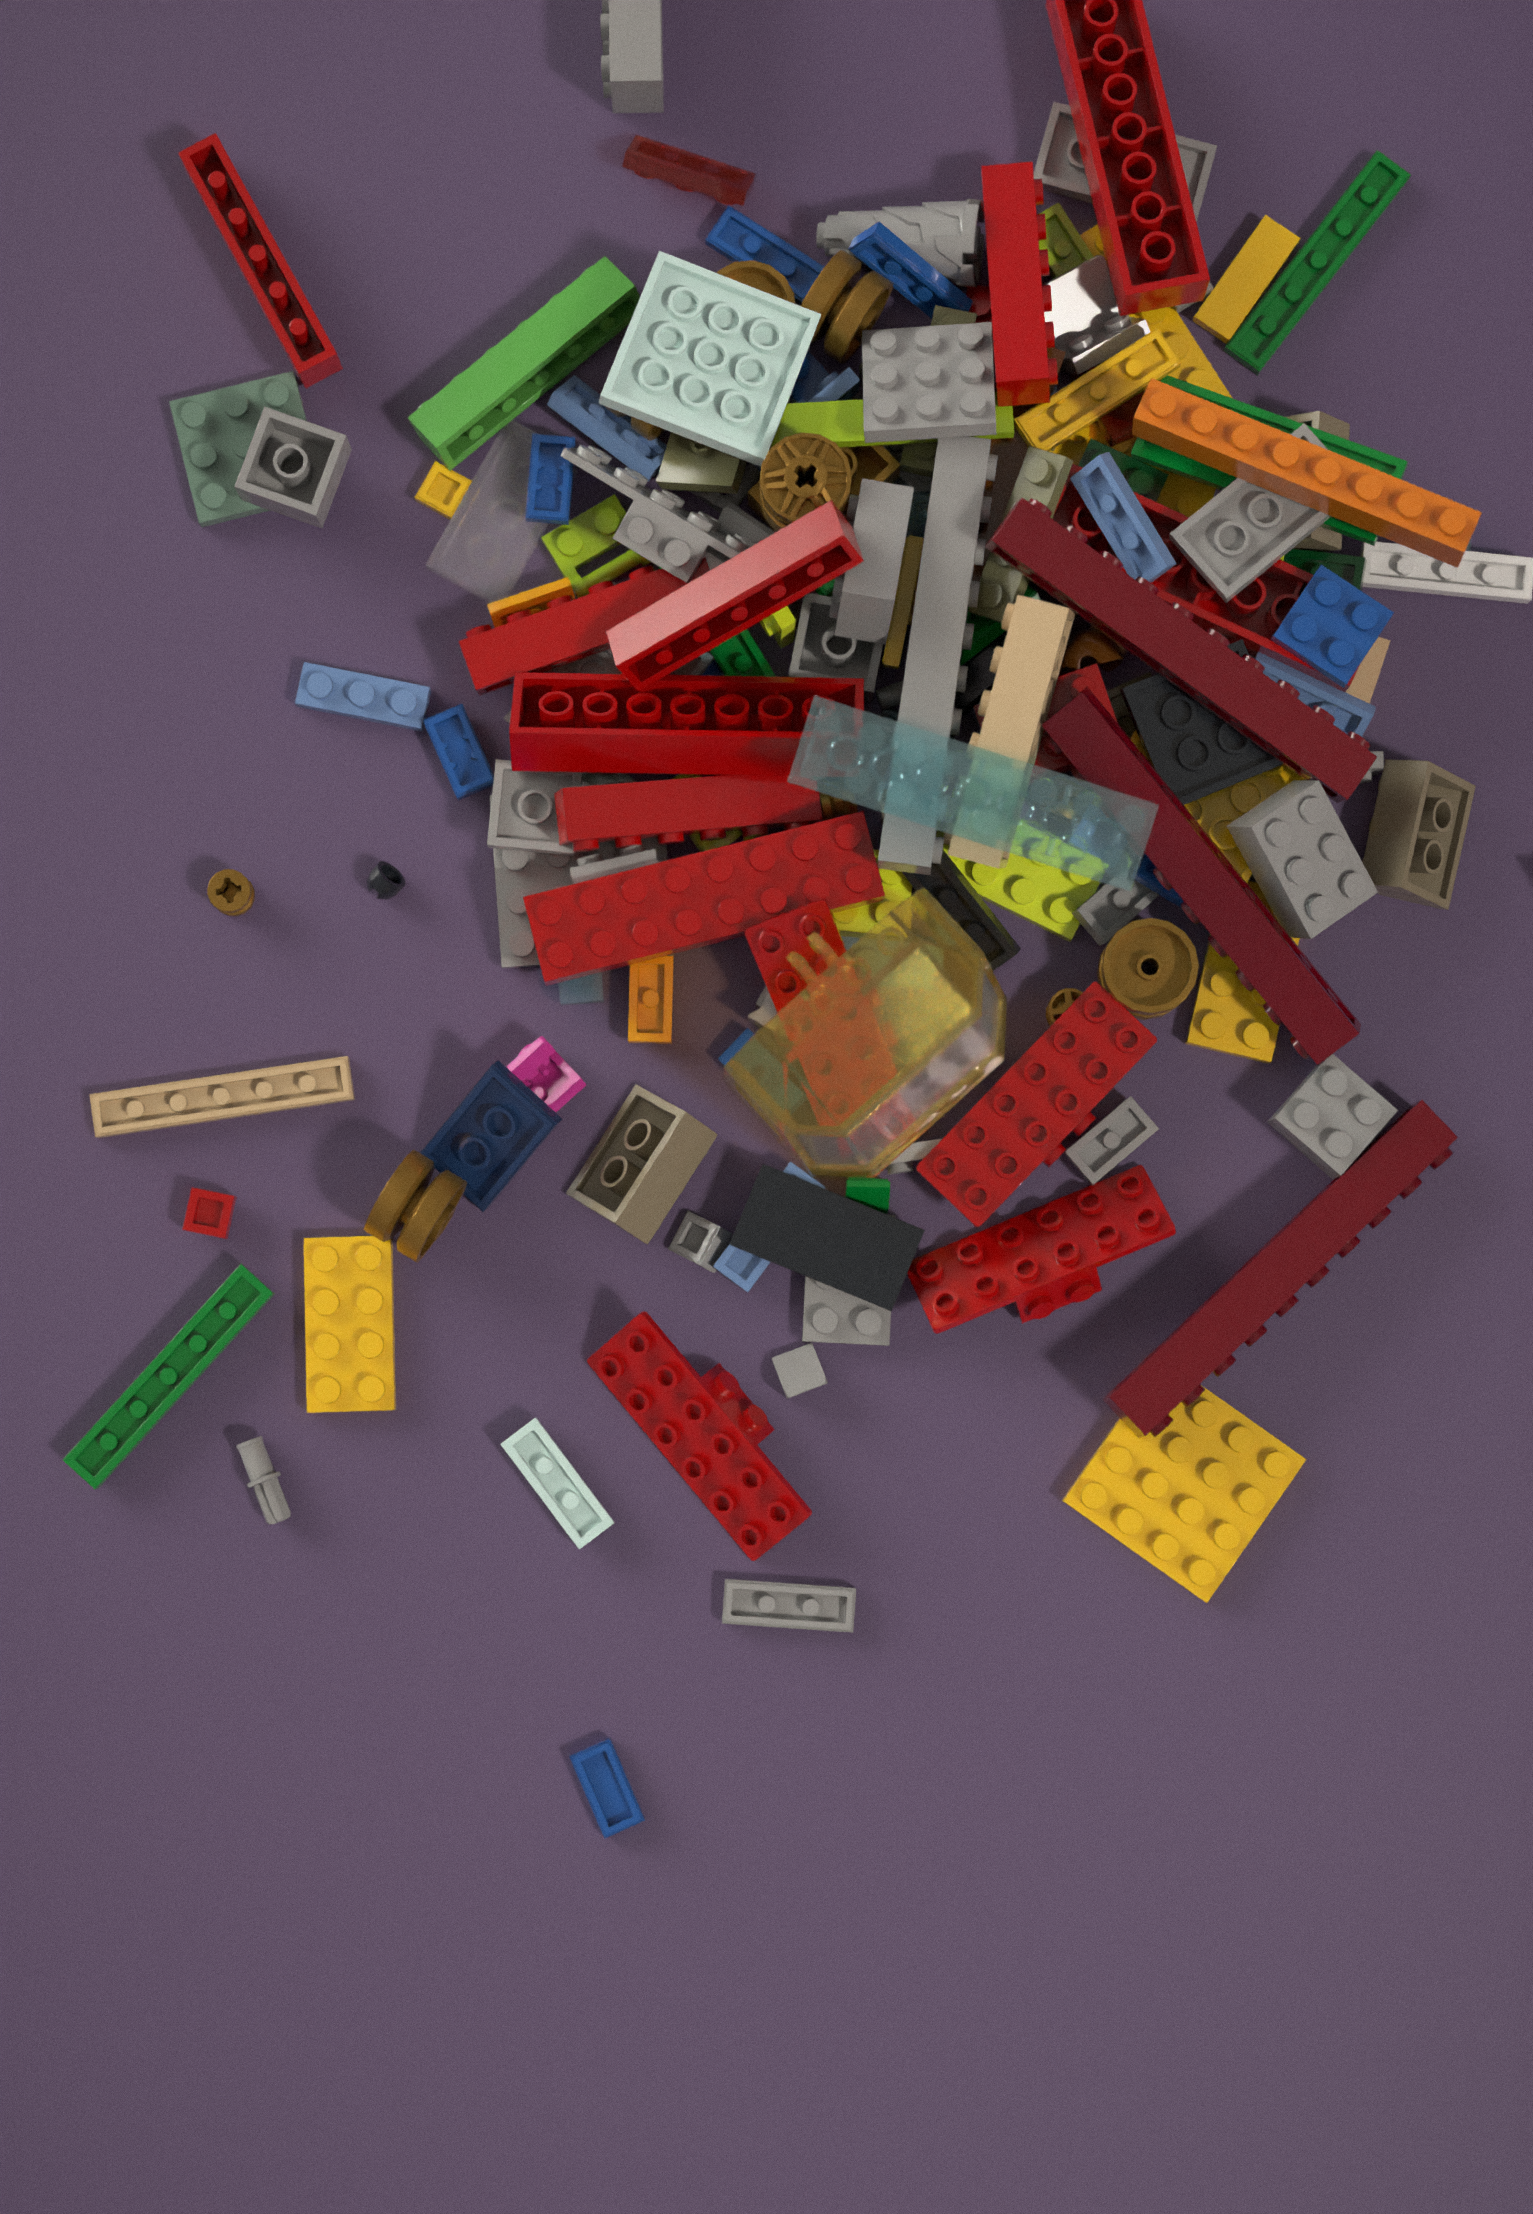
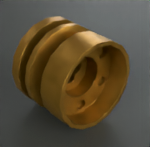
M802 432L784 437L770 448L761 465L760 504L764 518L776 532L830 500L834 502L843 516H846L850 499L852 472L847 456L835 442L820 434ZM809 476L814 478L813 487L809 484L803 485L802 488L798 487V477L806 480Z

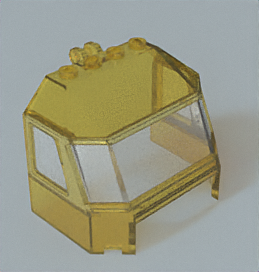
M924 886L891 910L840 957L836 955L832 948L817 933L813 932L807 938L810 947L828 963L829 967L817 977L809 967L808 962L800 954L792 951L786 959L807 982L808 986L758 1030L723 1067L724 1083L798 1165L814 1179H874L1004 1061L1007 998L984 952Z

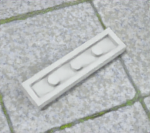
M1363 542L1361 546V557H1365L1367 560L1362 587L1525 604L1532 600L1533 558L1465 551L1457 568L1401 544L1376 542L1375 546Z

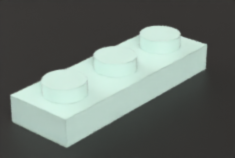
M537 1417L501 1443V1446L579 1550L615 1523Z

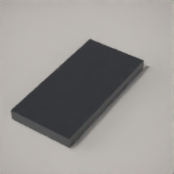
M762 1164L729 1245L878 1307L892 1311L925 1230Z

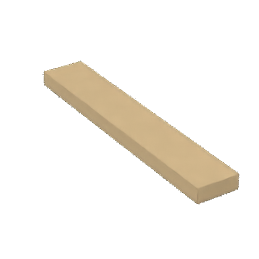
M348 1056L90 1094L96 1138L355 1100Z

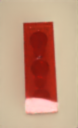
M635 135L627 148L622 165L624 168L633 170L636 175L642 178H658L673 183L675 187L682 191H698L713 196L718 202L726 205L738 204L744 206L753 189L756 173L639 135Z

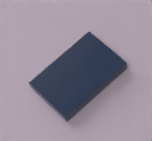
M498 1060L490 1066L420 1153L434 1161V1168L440 1173L449 1170L467 1181L463 1195L484 1212L492 1205L563 1119Z

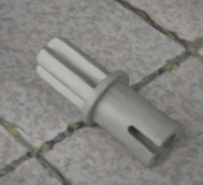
M262 1436L237 1445L236 1448L240 1452L250 1479V1483L247 1486L248 1488L253 1487L266 1523L272 1525L288 1519L291 1516V1511L277 1478L281 1476L280 1471L275 1472L263 1443L264 1439Z

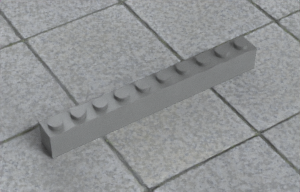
M969 436L938 438L878 856L879 869L930 875L932 863L941 864L944 838L936 837L938 820L947 821L950 795L942 794L944 777L953 778L956 752L948 751L950 734L959 735L962 709L954 708L956 692L965 693L968 666H961L960 661L962 649L971 650L974 624L966 623L968 607L977 608L980 581H972L974 565L983 566L986 539L978 538L980 522L989 523L992 497L984 496L986 480L995 481L998 455L990 454L991 439Z

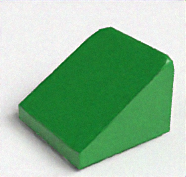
M849 1178L845 1183V1197L887 1214L889 1211L890 1181L888 1179Z

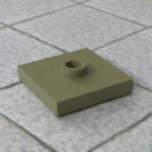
M671 432L656 483L661 489L737 494L747 461Z

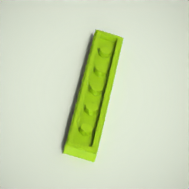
M995 392L997 435L969 437L984 439L1013 438V407H998L997 392ZM863 399L788 403L771 447L784 437L802 432L820 434L835 442L839 447L938 442V438L865 443Z

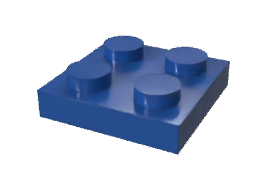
M1320 565L1271 638V641L1344 688L1394 612L1323 565Z

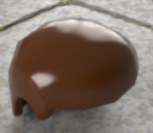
M1096 628L1083 629L1069 636L1058 677L1096 663L1104 671L1110 672L1122 664L1124 656L1117 643Z

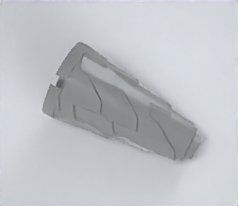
M968 198L965 201L923 202V206L882 207V210L839 211L837 215H828L826 222L818 223L817 248L824 249V253L828 257H833L839 250H844L861 261L849 250L852 239L880 221L953 284L960 287H977V283H979L984 234H981V227L977 226V223H985L983 200Z

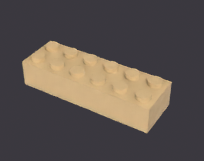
M1017 595L1015 604L1008 603L1006 606L1001 629H1005L1007 635L1004 647L996 646L991 660L990 672L996 674L992 691L985 689L980 701L978 715L983 716L984 721L980 734L973 732L969 742L966 758L973 761L969 776L961 775L957 786L955 801L961 802L957 819L950 818L946 827L943 844L950 845L947 855L998 869L1006 868L1044 731L1042 724L1048 716L1075 613L1070 608Z

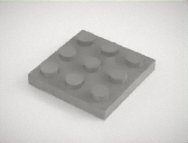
M992 322L862 331L865 443L997 435Z

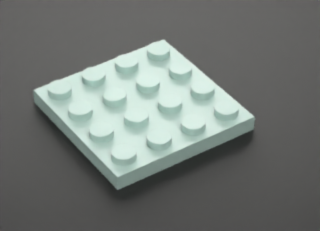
M659 251L601 392L598 404L761 467L771 447L821 314Z

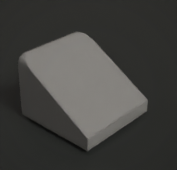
M687 1211L668 1250L715 1273L717 1270L713 1266L730 1244L733 1234Z
M812 1343L771 1358L787 1399L828 1383Z

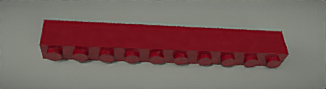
M1023 497L1014 504L985 547L1264 751L1282 762L1304 780H1319L1326 795L1334 802L1338 803L1349 799L1377 759V756L1368 750L1370 744L1363 737L1352 731H1348L1347 734L1333 725L1335 718L1326 710L1315 705L1310 708L1298 699L1300 693L1293 686L1283 680H1278L1276 683L1263 673L1265 667L1259 661L1247 654H1243L1240 657L1228 648L1230 642L1222 634L1211 628H1208L1207 631L1203 630L1192 622L1194 615L1185 607L1175 602L1169 605L1158 597L1159 590L1151 582L1139 576L1136 579L1132 578L1121 570L1123 563L1114 555L1103 550L1099 554L1086 544L1088 538L1081 531L1068 524L1062 527L1051 519L1052 512L1044 504L1033 498L1028 502Z
M1085 687L1048 717L1042 724V727L1046 730L1043 738L1056 754L1060 755L1063 752L1074 765L1070 768L1073 776L1085 789L1090 786L1101 798L1098 805L1106 817L1113 823L1119 820L1129 833L1125 836L1132 849L1139 856L1142 857L1146 854L1156 866L1153 870L1154 875L1167 890L1172 888L1176 890L1184 900L1180 905L1188 918L1194 924L1202 922L1211 934L1208 940L1214 950L1222 958L1228 955L1239 968L1235 973L1245 988L1250 992L1254 989L1258 991L1266 1001L1263 1004V1008L1270 1019L1276 1025L1284 1023L1293 1035L1290 1041L1296 1051L1304 1059L1310 1056L1318 1065L1359 1035L1361 1023L1089 687Z
M1423 1100L1411 1105L1353 1161L1341 1176L1334 1178L1103 1398L1104 1402L1138 1438L1146 1436L1149 1432L1153 1437L1159 1435L1174 1420L1169 1415L1180 1403L1187 1407L1195 1401L1205 1390L1201 1383L1212 1372L1216 1377H1219L1236 1361L1232 1353L1240 1345L1245 1343L1250 1347L1259 1340L1268 1330L1263 1324L1274 1313L1279 1318L1287 1313L1299 1301L1294 1294L1305 1283L1310 1288L1316 1285L1330 1271L1325 1265L1336 1254L1341 1258L1345 1257L1360 1243L1361 1240L1356 1235L1367 1224L1373 1229L1392 1212L1387 1205L1398 1195L1402 1199L1408 1197L1421 1185L1422 1181L1418 1176L1428 1166L1435 1170L1453 1154L1449 1146L1458 1137Z

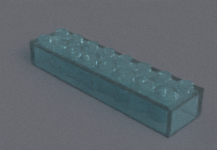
M815 695L787 781L1128 891L1132 890L1159 807L1158 804Z

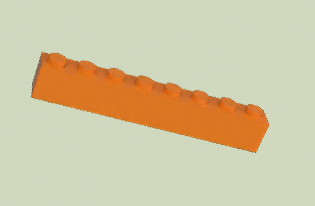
M1151 378L1133 417L1132 435L1457 568L1482 512L1153 378Z

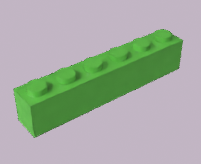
M606 256L593 266L587 268L573 283L562 292L554 295L546 305L529 319L521 322L513 332L496 346L488 349L479 360L463 373L455 376L446 387L430 400L422 403L408 417L421 441L451 471L629 325L640 299L636 286Z

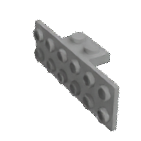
M579 445L578 448H564L560 455L633 499L613 539L686 583L691 582L710 546L729 558H733L756 544L741 534L727 535L719 530L722 523L702 511H699L697 514L683 509L682 506L685 501L665 489H662L660 492L656 489L648 488L645 486L648 479L628 467L625 470L613 467L609 464L612 457L594 446L589 445L587 448Z

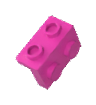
M540 1036L533 1043L526 1045L520 1051L518 1057L506 1066L555 1112L559 1111L586 1086L582 1078L543 1036Z

